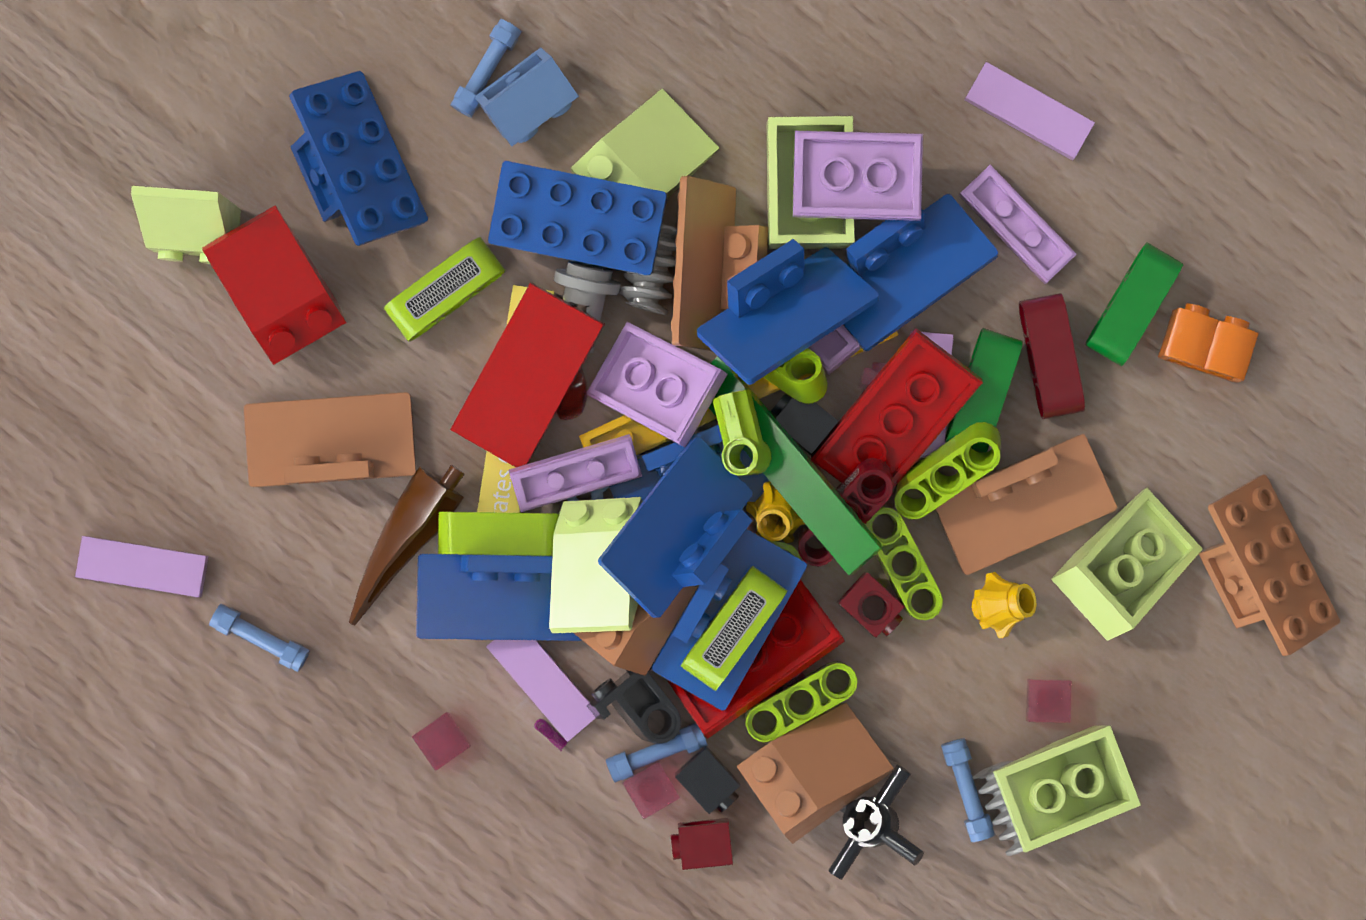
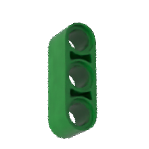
M1146 242L1091 331L1085 345L1122 367L1135 349L1178 277L1183 263Z
M986 328L981 329L968 368L981 377L983 383L950 421L945 442H948L963 430L978 422H986L994 427L997 426L1021 353L1022 340ZM977 442L971 447L976 452L986 453L990 445L985 442Z

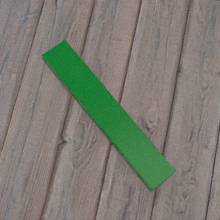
M717 356L710 364L727 373V376L714 398L731 392L751 391L762 440L769 446L771 451L770 465L763 474L848 575H853L883 548V545L748 385ZM712 401L709 406V409L716 416L714 404ZM746 445L743 450L753 460V452Z

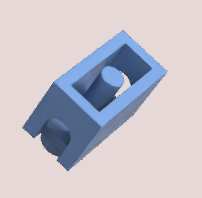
M539 48L474 98L500 134L513 146L517 142L523 143L531 139L538 132V127L549 118H557L566 113L572 105L571 102L579 96L553 58L545 50Z

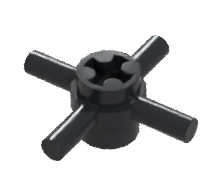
M896 765L876 797H861L853 800L840 810L844 813L842 825L849 839L828 870L835 877L841 880L844 878L863 847L876 848L886 844L914 866L921 861L924 851L898 833L899 818L893 808L890 807L911 775L905 768ZM869 816L872 823L878 824L873 833L864 828V822L868 820Z

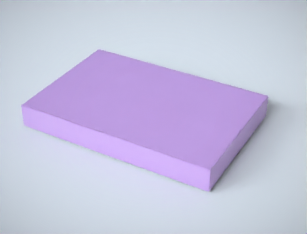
M795 131L793 217L920 221L923 134Z
M626 322L586 394L671 441L686 447L713 401L712 399H714L726 378L727 373Z

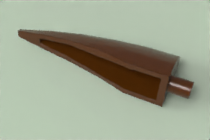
M450 465L440 480L425 469L418 467L388 518L370 556L358 588L349 619L350 624H357L392 579L424 545L438 534L439 512H454L464 497L454 489L465 475L460 469Z

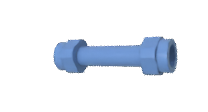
M503 19L499 20L489 35L492 40L490 46L466 87L460 86L450 104L451 107L472 118L480 106L474 97L483 91L507 49L513 50L522 32L520 29Z
M223 604L218 606L210 620L209 626L226 636L233 633L279 657V663L289 669H293L296 672L301 670L310 653L309 649L293 640L287 643L239 618L241 613Z
M696 723L681 728L679 730L680 734L667 743H656L629 755L623 751L605 759L615 783L634 776L633 771L686 749L689 754L707 746L704 734Z
M965 738L942 744L941 747L946 765L952 766L968 819L964 823L971 842H978L995 836L990 815L983 812L968 764L972 757Z

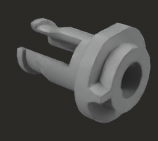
M570 260L566 269L555 270L554 282L565 286L563 300L576 308L578 304L587 306L586 313L599 321L601 320L605 296L618 295L621 287V282L611 279L613 270L603 266ZM595 346L592 347L590 353L594 352Z

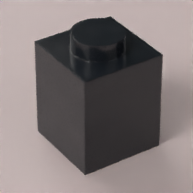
M787 393L783 395L771 410L777 416L776 420L791 438L809 455L816 450L838 422L817 403H802Z
M707 746L699 750L675 772V778L708 814L716 808L722 813L739 797L735 792L740 787L739 781Z

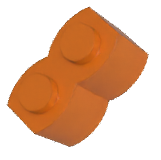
M1186 303L1184 309L1177 308L1172 310L1158 358L1236 383L1244 381L1259 334L1248 329L1250 325L1248 321L1231 316H1225L1224 321H1219L1209 317V309Z

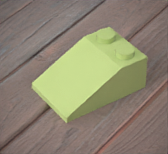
M661 89L601 138L571 167L572 174L663 191L667 193L668 199L680 187V178L682 176H692L720 148Z
M132 186L131 196L145 247L153 252H157V259L183 261V255L200 256L199 262L210 264L202 247L240 226L241 209L219 192Z
M1145 488L1077 550L1051 580L1108 641L1134 629L1203 548L1148 488Z
M641 497L563 501L553 536L549 629L552 633L630 631L632 629L638 603L598 564V558L643 502Z
M1110 725L1092 726L1057 740L993 771L1023 852L1031 851L1141 806Z

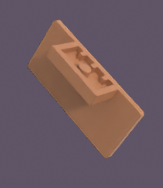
M682 176L678 193V230L675 239L677 249L675 276L673 279L672 344L712 351L697 337V328L728 309L727 280L767 256L768 227L761 225L735 226V187L692 176Z
M407 392L252 403L244 406L248 480L251 487L413 476L416 473L411 395Z
M1081 434L978 479L935 510L962 572L965 575H969L1114 512L1117 509V505L1087 437Z
M1265 474L1256 477L1208 506V510L1224 542L1209 547L1199 553V556L1236 629L1265 620L1281 654L1288 656L1340 623V619Z

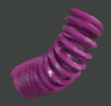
M539 719L535 722L534 728L545 735L554 746L562 751V748L568 743L564 737L552 729L545 720Z

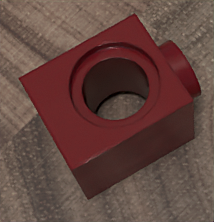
M864 572L836 602L875 638L881 632L887 637L903 620L899 613L904 606L868 572ZM877 595L884 602V612L879 618L871 620L864 616L862 604L867 597Z
M728 818L678 823L679 834H671L673 860H682V870L733 865Z

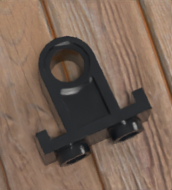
M626 670L627 672L614 682L609 678L591 693L595 699L587 707L596 719L605 720L610 716L611 713L606 707L612 704L632 731L644 741L667 743L679 733L681 717L677 708L648 672L644 676ZM659 710L664 716L665 723L662 730L654 734L650 731L647 720L653 711Z

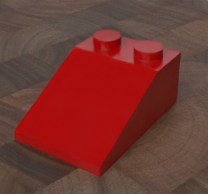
M276 205L202 247L205 256L250 331L273 365L346 324L337 300Z

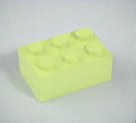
M853 116L768 117L766 125L768 249H778L792 239L797 241L804 249H822L824 247L829 249L848 248L855 243L854 219L793 217L795 131L853 132Z

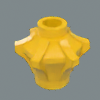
M770 481L763 484L764 492L755 502L748 501L746 505V511L752 514L757 522L755 534L769 541L783 540L785 543L793 542V533L800 525L805 523Z
M996 572L986 574L985 585L982 589L975 590L972 600V612L980 620L979 624L982 629L991 627L997 633L998 638L1008 637L1012 628L1018 622L1034 615L1037 607L1035 593L1028 584L1009 582Z

